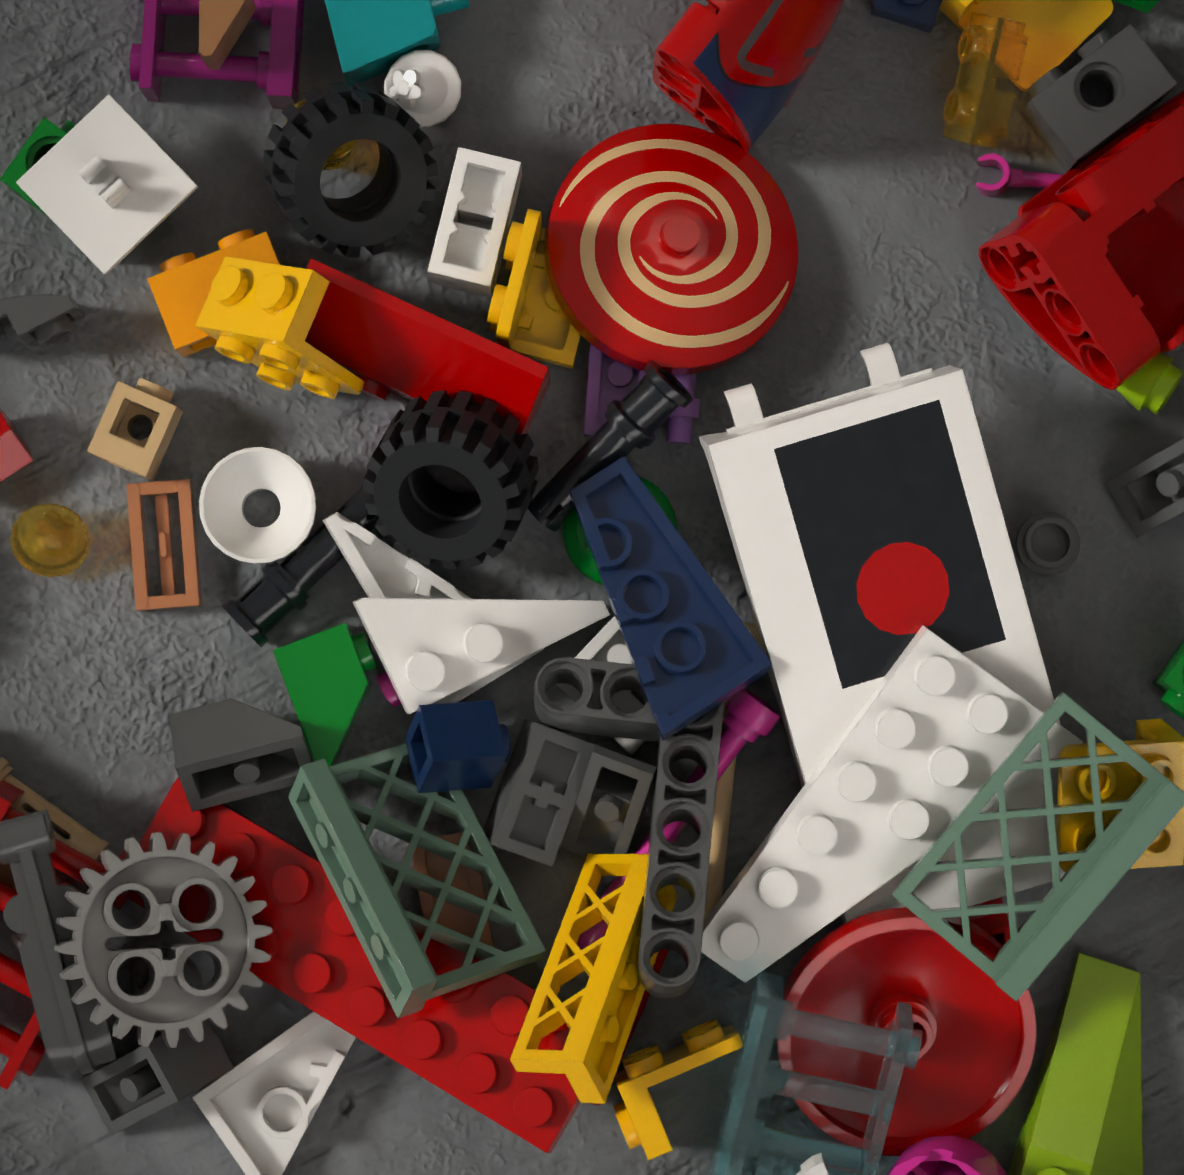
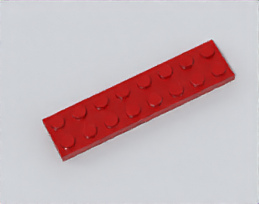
M177 778L139 844L143 852H147L151 834L161 832L165 839L167 850H172L179 834H189L191 842L190 853L195 854L205 842L211 841L215 843L212 863L218 864L228 856H235L238 861L230 877L233 880L246 876L254 877L256 881L244 896L247 901L263 900L267 903V906L261 912L252 916L254 925H264L272 928L271 934L255 939L254 948L271 955V959L267 962L251 963L250 972L545 1153H552L580 1101L566 1074L517 1072L510 1061L536 992L534 987L505 972L429 999L425 1002L421 1011L398 1019L320 861L226 804L192 812L180 779ZM191 885L182 892L178 905L180 913L191 923L200 921L206 916L210 900L204 888L198 885ZM132 891L128 899L145 908L140 895ZM218 928L184 932L200 943L218 941L222 937V933ZM416 933L419 941H421L423 935ZM431 938L425 951L437 976L460 968L466 954ZM473 957L471 964L481 961V959ZM563 1024L543 1037L538 1049L563 1050L570 1032L568 1026Z

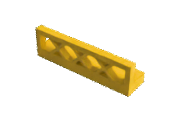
M588 853L510 1058L517 1072L566 1074L581 1103H606L645 991L638 979L637 962L648 854ZM602 876H626L621 887L602 899H599L595 894ZM667 885L661 888L656 895L660 905L672 912L678 895L673 885ZM604 920L608 925L605 935L583 950H580L577 946L580 934ZM658 952L654 953L650 958L652 968ZM585 971L589 976L586 987L564 1002H561L557 997L560 987ZM563 1024L568 1026L570 1032L563 1050L538 1049L543 1037Z

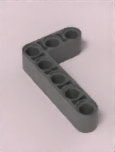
M568 657L555 658L547 662L539 670L535 680V712L540 721L546 726L565 732L659 741L637 971L638 979L643 988L652 996L662 999L677 998L686 993L692 986L701 958L724 701L711 709L706 717L693 721L671 737L662 741L634 664ZM567 683L578 689L581 697L572 705L560 706L550 701L546 692L556 684ZM621 690H631L642 696L646 704L637 712L625 713L619 711L610 699ZM679 759L694 760L701 766L704 776L694 783H684L673 777L669 766ZM682 821L690 824L698 834V840L689 847H677L666 840L663 829L672 822ZM667 885L681 886L689 892L692 898V905L683 912H671L660 905L656 894ZM670 949L676 951L686 962V971L676 978L662 977L653 970L650 958L660 950Z

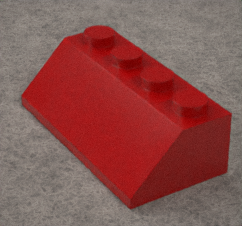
M312 258L310 259L306 269L314 270L330 281L305 342L365 382L362 393L386 402L390 393L407 401H411L419 396L428 401L434 391L446 390L449 398H455L459 390L473 393L474 402L483 405L485 399L488 398L498 403L499 405L495 412L503 418L511 413L520 422L516 429L518 435L528 433L550 385L549 367Z

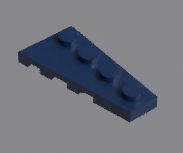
M624 456L570 490L572 504L662 741L671 737L771 670L772 662Z

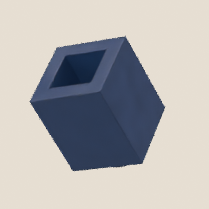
M493 700L419 705L405 735V742L418 793L490 788L503 763L507 762L510 756V735L506 725L499 724Z

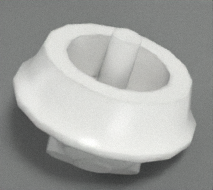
M414 50L402 55L389 68L384 80V94L392 98L420 124L419 127H431L445 121L455 111L461 98V79L456 66L446 56L432 50Z

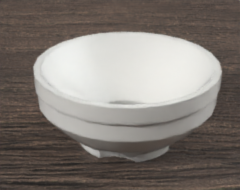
M244 448L220 460L208 473L199 499L200 519L212 543L226 555L238 561L252 564L271 563L287 557L307 539L316 516V493L307 473L290 456L270 448ZM258 490H268L276 494L281 506L278 519L267 527L252 526L244 515L243 508L246 498Z

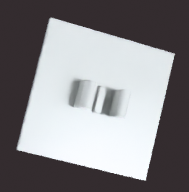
M109 94L16 182L105 276L198 188L189 176Z

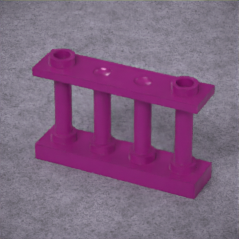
M144 0L142 44L133 43L131 46L130 79L132 82H139V89L147 101L160 102L162 77L256 82L258 89H266V96L273 109H285L290 102L298 109L305 0H253L256 9L250 20H261L262 27H271L269 51H259L258 57L228 55L219 70H209L199 53L164 51L166 15L199 17V0Z

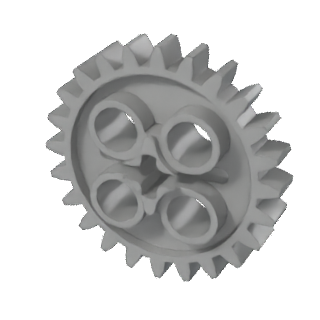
M157 832L151 834L147 852H143L140 844L134 837L125 839L124 849L126 858L120 860L110 850L100 852L106 871L99 874L94 870L82 868L79 873L90 888L86 894L66 891L64 896L70 903L78 907L76 916L59 917L56 920V924L73 931L72 940L54 946L55 952L73 955L75 961L74 964L59 973L60 978L63 980L81 978L84 984L71 998L73 1003L78 1005L94 999L97 1005L90 1017V1021L93 1024L98 1025L113 1015L116 1019L112 1036L122 1039L132 1026L135 1025L137 1026L138 1044L144 1047H149L156 1030H161L167 1047L176 1048L181 1028H185L189 1036L196 1042L204 1040L202 1021L206 1019L220 1029L224 1030L227 1028L228 1024L222 1008L228 1004L231 1007L245 1011L248 1005L238 992L242 985L261 987L263 984L256 975L249 971L251 963H262L271 959V955L254 948L255 939L272 933L271 927L254 925L252 918L253 915L261 912L267 906L266 901H247L244 896L256 881L254 877L246 876L237 880H233L230 877L238 861L235 856H228L218 864L212 863L215 843L211 841L205 842L195 854L190 853L189 834L185 833L178 835L172 850H167L162 833ZM191 885H198L207 892L210 906L204 918L191 923L180 913L178 906L179 898L186 888ZM132 890L143 899L145 911L143 918L137 925L125 929L114 920L112 906L119 894L123 891ZM165 921L166 929L169 931L190 932L218 928L222 933L221 939L214 942L172 944L168 946L167 957L164 958L161 949L136 947L109 951L105 947L106 940L113 937L155 935L160 932V922ZM202 950L213 959L214 975L209 983L196 989L191 987L185 980L183 969L187 958L194 952ZM137 956L143 959L148 966L149 981L140 992L130 995L124 993L118 986L116 979L117 970L126 959Z

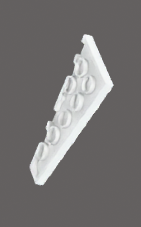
M922 625L707 916L703 925L701 952L745 983L922 858L1044 712ZM1058 722L1047 732L1049 759H1057L1062 748L1067 745L1084 743ZM1040 742L1024 761L1041 760ZM1042 769L1014 771L1004 783L1005 798L1039 775ZM997 793L980 812L988 811L998 804Z

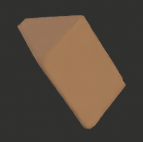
M199 0V54L209 70H219L255 12L256 5L253 0Z

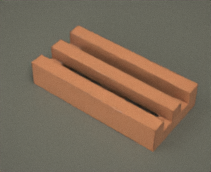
M191 479L126 484L136 611L202 607L193 481ZM169 494H178L186 594H176ZM143 496L155 497L162 596H151Z

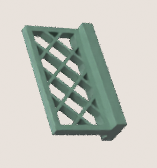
M1062 691L895 888L892 896L991 977L1000 989L1017 1002L1184 806V791ZM1066 711L1086 728L1088 756L1049 759L1047 732ZM1095 736L1112 749L1115 754L1097 755ZM1040 742L1041 760L1024 761ZM1127 762L1146 778L1129 799L1101 802L1098 764ZM1089 765L1092 802L1054 806L1050 768ZM1042 769L1045 806L1006 810L1004 783L1013 772ZM997 793L998 810L980 812ZM1119 809L1103 828L1102 811ZM1093 812L1096 838L1085 850L1058 852L1055 815ZM1046 816L1050 853L1011 856L1007 819ZM999 820L1003 857L963 860L961 834L969 824L975 821ZM954 843L956 861L938 862ZM1076 860L1060 879L1059 862ZM1051 862L1053 888L1045 898L1039 901L1015 902L1012 865ZM1004 866L1007 903L968 906L964 869ZM957 870L960 907L931 909L912 893L929 872ZM1033 911L1017 929L1016 912ZM1008 913L1010 939L991 959L971 942L969 916ZM961 917L963 935L943 918Z
M406 743L333 766H328L325 758L301 765L288 796L398 1019L421 1011L425 1002L429 999L541 960L546 952L463 791H442L443 797L438 796V792L418 793L415 785L395 777L399 766L410 762ZM389 768H390V771H389L388 774L382 772L383 770H386V769H389ZM359 779L382 789L374 810L348 800L341 783ZM388 792L423 806L415 828L380 813ZM431 810L456 821L462 832L458 845L423 831ZM360 822L367 825L365 831L363 830ZM374 828L409 843L401 865L375 854L369 842ZM466 844H468L471 851L465 849ZM416 846L451 860L443 882L408 868ZM459 864L484 875L490 886L486 900L451 886ZM388 877L394 879L393 885H391ZM402 883L437 897L429 920L403 909L397 897ZM495 898H496V900H497L499 906L496 905V904H493ZM445 901L480 915L472 938L436 923ZM487 919L511 928L521 947L504 952L480 942ZM416 933L423 935L421 941H419ZM430 938L466 953L461 967L437 976L425 953ZM473 957L481 959V961L471 964Z

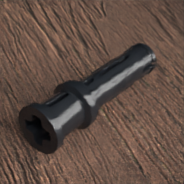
M650 360L644 367L646 375L621 401L612 400L607 406L605 413L607 421L531 499L528 510L541 524L547 518L548 522L545 525L549 530L557 531L565 519L575 510L571 501L570 490L623 456L626 457L634 447L642 449L644 446L649 447L655 440L653 432L678 406L686 408L693 401L692 396L683 384L653 360Z
M362 484V487L336 512L370 532L375 527L379 515L368 514L365 501L369 493L363 490ZM323 523L280 565L276 561L272 564L267 563L262 568L263 577L236 602L228 600L222 606L261 648L268 642L266 634L294 608L302 610L308 604L306 601L310 598L306 592L344 557L325 524Z

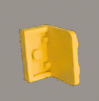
M942 0L939 9L1020 90L1028 92L1027 89L1054 67H1059L1109 18L1113 11V3L1111 0Z
M528 208L524 224L512 221L503 259L506 260L505 270L511 271L508 286L500 284L495 286L487 322H490L489 331L496 332L499 345L525 357L573 369L581 334L572 326L561 310L549 283L545 266V228H542L541 211Z
M224 257L195 324L197 328L217 340L215 345L216 351L232 360L245 364H254L259 368L256 376L260 380L283 390H292L294 383L314 394L335 399L338 392L360 395L365 384L362 379L305 342L330 281L310 269Z
M1161 718L1136 720V739L1123 742L1184 791V737ZM1103 742L1096 743L1097 755L1115 754ZM1087 743L1065 746L1060 751L1058 758L1088 756ZM1127 762L1098 764L1101 802L1129 799L1146 778ZM1089 765L1058 767L1057 805L1091 803L1092 791ZM1184 806L1130 869L1183 865ZM1119 809L1102 811L1103 828ZM1093 812L1056 815L1058 852L1085 850L1096 838ZM1076 860L1060 861L1059 867L1064 872H1067Z
M716 1019L710 1020L683 1032L681 1036L685 1044L661 1053L658 1045L655 1044L638 1050L622 1059L625 1069L616 1073L615 1080L623 1101L613 1105L629 1149L642 1145L648 1160L673 1150L648 1088L743 1047L744 1044L733 1025L722 1028Z

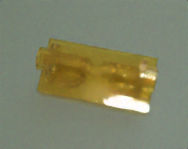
M972 12L969 25L963 30L958 43L960 65L955 87L947 95L944 104L943 119L946 126L943 137L994 149L997 148L999 137L1006 138L1015 94L996 90L995 85L997 77L1015 81L1019 80L1029 37L1023 36L1026 23Z

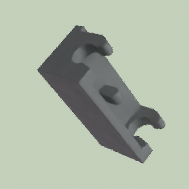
M524 719L483 829L490 844L552 867L574 810L595 744Z

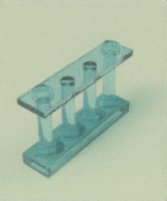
M760 972L756 976L741 1039L744 1046L738 1051L709 1175H741L745 1156L757 1158L758 1152L805 1162L811 1156L822 1153L827 1168L854 1173V1175H876L904 1067L915 1069L920 1053L922 1030L913 1029L911 1004L898 1002L892 1029H882L793 1009V1002L783 1000V976ZM787 1035L884 1056L877 1088L875 1090L778 1068L779 1061L769 1059L774 1039L785 1041ZM776 1094L869 1115L862 1147L858 1148L764 1127V1120L755 1118L759 1098L771 1100L772 1095Z

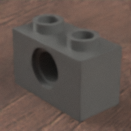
M1131 24L1115 36H1113L1108 28L1104 29L1077 51L1083 59L1065 74L1056 66L1027 89L1033 98L1028 102L1021 115L1066 172L1166 98L1178 84ZM1096 81L1102 84L1109 94V105L1093 107L1087 104L1080 94V83Z

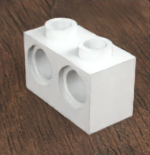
M458 147L427 271L432 284L492 298L523 177L521 162Z

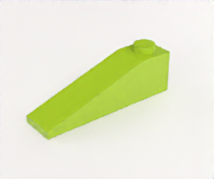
M1077 952L1007 1175H1143L1140 972Z

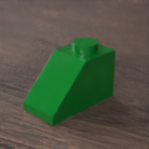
M347 623L273 650L314 761L325 758L328 766L337 764L371 689L372 682L367 671L378 667L365 632L354 635L351 626Z

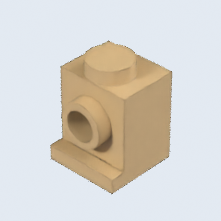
M142 378L138 379L135 388L117 381L87 452L103 461L155 482L159 474L158 468L183 414L181 409L170 403L174 392ZM141 417L149 418L153 426L151 434L142 440L135 439L131 433L133 422Z

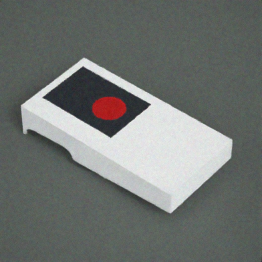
M889 343L860 351L867 367L871 386L763 418L756 391L752 383L724 391L732 414L734 427L726 429V432L699 437L709 463L742 574L758 640L762 650L772 662V667L768 674L780 714L782 715L781 718L802 788L922 625L1042 712H1045L1054 702L963 369L948 365L935 370L928 368L900 377L897 362ZM1058 767L1050 768L1054 806L1057 805ZM1042 772L1005 798L1006 810L1045 806ZM996 804L988 811L998 810V804ZM1046 816L1007 819L1011 856L1050 853ZM999 820L971 822L961 834L963 860L1003 857ZM954 843L938 862L956 861ZM918 861L840 915L842 924L872 912L905 907L892 896V892ZM1051 862L1012 865L1014 893L1052 882ZM1004 866L964 869L968 906L1006 896ZM1059 867L1061 879L1066 872ZM957 870L929 872L912 893L931 909L960 907Z

